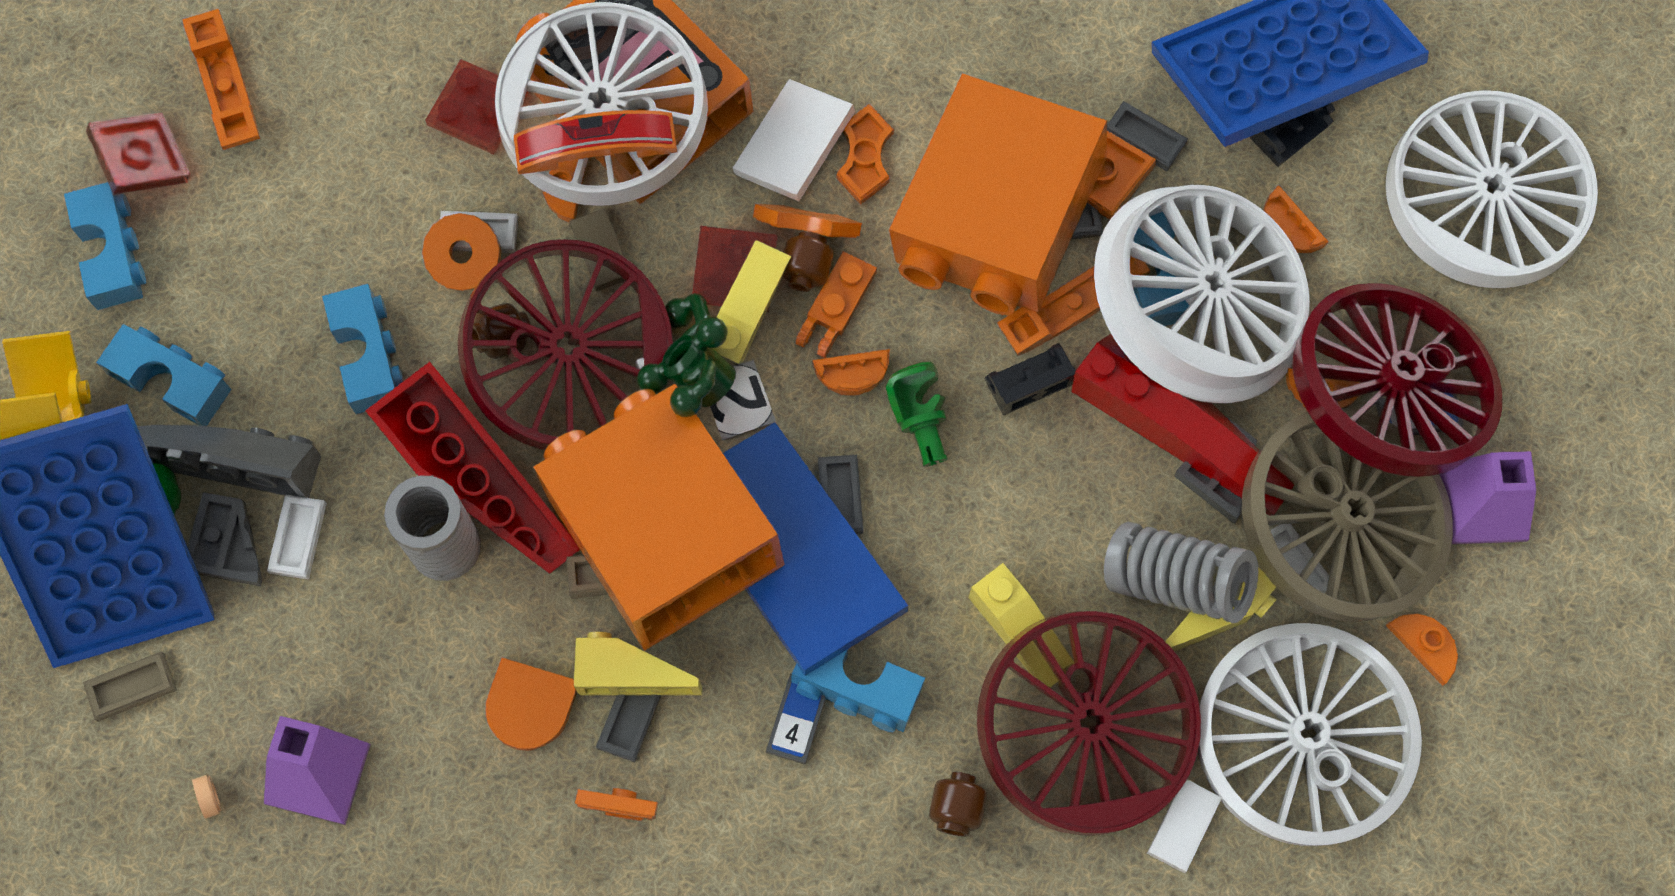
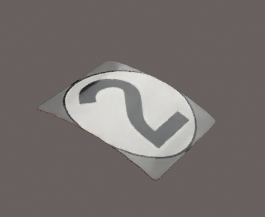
M754 360L733 366L736 371V378L732 387L721 400L710 406L722 441L774 422L776 423Z

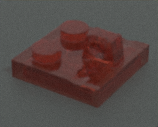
M460 59L425 120L427 126L494 155L502 141L495 110V92L499 75Z
M162 112L88 123L86 134L94 148L113 195L188 182L190 172Z
M700 226L692 294L698 293L704 296L709 306L722 307L755 240L777 249L778 235Z

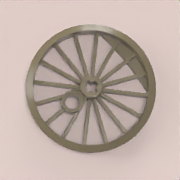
M1341 408L1350 418L1358 411L1357 409ZM1366 412L1356 423L1375 435L1380 417ZM1304 413L1290 420L1262 446L1255 456L1246 475L1242 493V517L1246 537L1265 575L1286 597L1297 605L1319 616L1338 621L1362 622L1398 613L1417 603L1439 580L1447 564L1452 545V511L1449 497L1440 475L1409 476L1370 498L1367 492L1382 470L1373 468L1357 490L1362 462L1351 456L1346 480L1339 447L1323 433L1329 465L1323 464L1304 434L1303 430L1318 427L1309 413ZM1389 422L1384 441L1401 447L1398 427ZM1289 437L1293 440L1309 466L1310 471L1308 473H1304L1278 451ZM1414 441L1415 449L1418 451H1423V449ZM1271 463L1298 484V492L1266 482ZM1314 479L1318 481L1325 495L1316 490ZM1413 481H1417L1427 504L1389 508H1375L1374 505L1375 502ZM1265 494L1317 512L1266 516ZM1423 514L1429 516L1421 534L1374 519ZM1326 522L1280 549L1269 525ZM1330 528L1329 533L1302 572L1298 574L1282 554ZM1379 533L1414 544L1409 555L1406 556ZM1336 539L1325 594L1310 585L1306 580ZM1374 547L1400 567L1393 578ZM1346 550L1357 604L1337 599ZM1361 554L1384 590L1373 604L1370 601Z

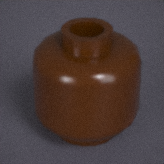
M804 231L786 241L783 253L791 256L783 278L789 281L788 286L800 292H809L811 288L820 287L827 282L834 252L827 244L826 238L813 232Z
M502 303L489 307L530 324L527 314L524 311L519 312L513 304ZM477 313L473 324L472 338L473 340H509L517 329ZM520 337L516 340L518 351L524 349L527 337ZM476 348L479 353H485L493 359L508 355L507 348Z
M952 772L951 778L940 779L936 782L929 811L930 819L937 824L936 830L954 836L968 837L970 831L980 828L984 816L987 792L980 785L975 784V776L962 772Z

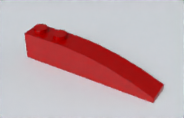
M1112 334L1098 341L1075 371L1071 392L1179 460L1188 462L1192 465V468L1210 479H1215L1219 482V485L1242 498L1246 475L1259 449L1213 403L1187 398L1179 393L1168 390L1148 377L1127 357ZM1271 463L1266 482L1292 490L1295 484ZM1265 494L1266 514L1269 516L1275 515L1285 500Z
M430 361L365 410L416 475L434 476L444 480L454 489L467 513L547 573L551 574L567 561L568 556H573L580 551L569 532Z

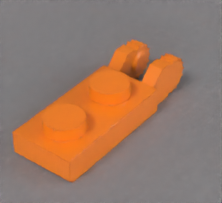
M843 251L827 282L823 285L810 308L807 319L800 329L795 343L805 347L810 341L815 327L819 324L828 329L824 338L821 339L817 350V355L825 358L838 335L842 336L876 275L877 267Z

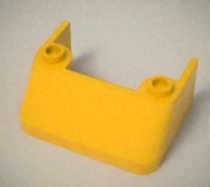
M70 331L3 339L2 344L16 398L0 400V440L84 416L85 404H91V391L88 380L81 381Z

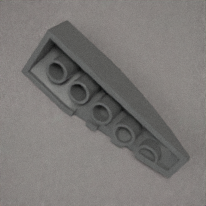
M199 425L137 426L151 461L168 467L173 473L284 496L292 495L309 498L321 459L320 453L309 439L290 435L288 440L276 438L272 432L261 428H251L250 432L237 429Z

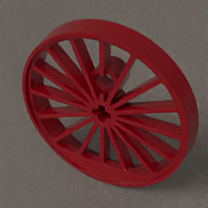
M559 239L535 243L510 254L481 279L470 295L462 314L458 333V356L461 372L468 391L483 414L510 437L526 445L546 450L558 437L538 432V427L562 366H564L566 433L574 430L572 366L598 425L602 427L607 422L581 364L620 402L628 396L588 358L634 377L638 376L640 369L591 349H643L645 366L647 364L661 363L666 350L673 343L671 325L664 303L653 284L641 270L620 254L606 247L586 241ZM561 256L563 323L534 259ZM569 256L596 262L572 325L570 319ZM526 263L553 324L511 285L503 275L515 267ZM603 265L626 280L578 328L601 266ZM494 283H498L545 330L483 306L481 301ZM630 285L638 293L640 311L584 333ZM477 313L517 329L509 340H473L472 338L473 324ZM641 318L642 341H588L591 338ZM520 337L531 338L536 343V353L531 356L522 355L516 348V340ZM563 338L568 339L569 345H575V348L572 349L569 355L565 354L564 348L557 347ZM507 348V354L514 363L480 376L475 366L472 349ZM548 359L502 407H499L493 401L483 386V383L523 366H531ZM554 363L556 364L533 425L531 428H527L509 417L506 411Z
M1381 283L1357 284L1339 289L1325 297L1313 309L1297 339L1293 353V374L1296 388L1304 407L1320 430L1333 443L1355 459L1373 468L1392 474L1412 477L1442 474L1460 466L1484 447L1498 427L1503 404L1502 387L1497 369L1489 352L1464 321L1445 306L1421 293L1400 286ZM1368 305L1377 308L1382 341L1361 306ZM1390 308L1409 315L1400 351L1397 349ZM1341 309L1346 310L1363 340L1333 313ZM1421 320L1439 332V335L1415 355L1410 352L1418 321ZM1319 324L1326 327L1349 349L1317 335ZM1444 339L1448 340L1461 356L1455 357L1452 350L1440 342ZM1315 351L1350 367L1317 363ZM1467 366L1471 370L1475 382L1445 378L1452 370ZM1324 378L1360 382V384L1331 391ZM1379 391L1351 418L1338 404L1342 400ZM1444 393L1478 396L1480 398L1481 410ZM1385 396L1375 435H1373L1356 422ZM1393 406L1401 447L1384 441ZM1444 411L1476 425L1477 431L1475 436L1472 437ZM1410 418L1430 451H1418L1415 449ZM1430 421L1458 444L1459 447L1447 450Z
M1075 611L1050 616L1032 624L1016 635L1001 650L992 663L981 689L977 710V732L981 753L992 779L1003 795L1019 811L1037 823L1059 832L1095 836L1115 833L1140 824L1161 811L1177 795L1186 782L1196 760L1201 735V715L1197 693L1186 667L1174 650L1161 637L1144 625L1120 615L1098 611ZM1077 624L1104 626L1096 668L1092 664L1083 661ZM1067 626L1074 664L1068 665L1062 670L1044 642L1042 634L1057 627ZM1113 629L1134 638L1138 643L1100 699ZM1031 641H1034L1057 677L1060 691L1065 698L1014 663V658ZM1146 647L1165 669L1106 707ZM1010 669L1069 711V713L998 697V688L1006 670ZM1075 670L1085 672L1089 678V687L1084 693L1077 692L1071 684V676ZM1167 675L1171 678L1179 703L1110 715L1111 712ZM999 704L1066 720V723L996 735L994 733V706ZM1181 709L1182 736L1181 739L1114 724L1112 721ZM1086 716L1095 717L1096 725L1091 726L1089 730L1088 727H1081L1080 719H1084ZM1068 730V733L1010 771L1006 770L998 752V741ZM1110 730L1180 746L1171 773ZM1074 738L1034 800L1029 799L1014 783L1013 777ZM1108 740L1166 780L1161 788L1141 793ZM1081 744L1069 806L1042 808L1041 803ZM1100 746L1132 796L1110 800ZM1091 748L1101 802L1079 805L1089 750Z

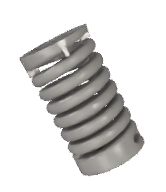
M420 475L405 480L391 492L385 505L384 517L387 528L419 572L434 580L449 581L461 577L474 566L480 554L481 540L479 532L456 492L448 483L434 476ZM446 522L438 532L423 537L426 531L435 524Z
M1125 522L1117 528L1107 547L1104 561V580L1111 592L1146 601L1150 600L1153 603L1164 604L1173 608L1178 607L1180 610L1192 611L1200 615L1207 614L1215 619L1223 618L1226 622L1237 623L1246 615L1254 599L1258 582V561L1254 552L1238 547L1230 549L1225 544L1218 543L1215 545L1212 541H1200L1199 538L1191 536L1186 538L1185 535L1179 533L1172 534L1166 530L1158 531L1156 528L1149 526L1143 529L1140 524ZM1131 545V549H1130L1129 556H1128V562L1126 563V561H1127L1128 549H1129V546ZM1243 582H1245L1243 595L1241 597V600H1238Z

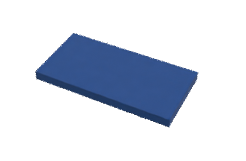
M775 422L723 453L777 532L784 560L783 567L745 590L805 676L908 612V605Z

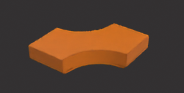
M870 104L851 117L843 130L849 144V155L846 163L836 174L837 180L860 205L890 182L889 175L881 162V152L886 141L894 134V129Z
M755 204L753 214L756 220L777 228L803 230L827 237L857 238V236H860L862 225L860 222L840 215L811 212L786 205Z

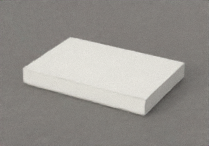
M789 79L733 166L734 173L746 180L800 201L855 113L853 104Z

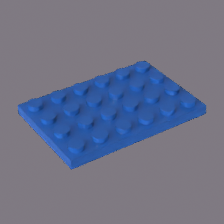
M1253 0L1152 41V54L1224 147L1426 64L1429 51L1383 0Z
M128 404L0 440V556L53 668L214 620L211 602Z

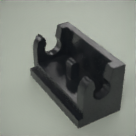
M1332 103L1250 136V139L1279 167L1333 124L1334 121L1330 114L1335 111Z
M1057 343L1047 351L1000 372L993 371L985 376L984 379L1004 416L1072 386L1076 370L1071 365L1062 346Z

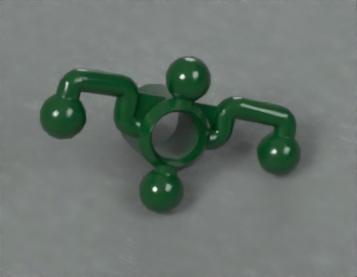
M698 293L690 294L684 299L674 298L665 305L671 327L684 328L690 324L693 316L695 324L669 346L661 363L643 366L637 376V383L641 390L651 389L656 394L666 388L669 379L678 387L671 394L670 406L674 413L681 417H691L697 414L701 407L705 408L717 403L727 394L736 378L735 368L713 349L721 346L726 341L728 335L727 326L723 320L717 317H710L707 302L704 296Z

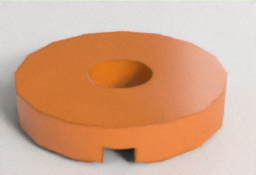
M457 213L444 216L432 225L424 238L422 255L425 267L435 281L449 289L466 291L474 289L481 279L500 262L502 252L500 242L494 233L495 231L487 222L474 215ZM466 241L472 248V256L466 263L461 264L453 258L452 249L456 243Z

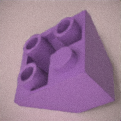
M1531 451L1488 453L1469 458L1455 469L1439 474L1446 488L1452 511V544L1527 542L1529 540L1536 496Z
M280 716L266 759L264 804L345 825L371 744L319 725Z

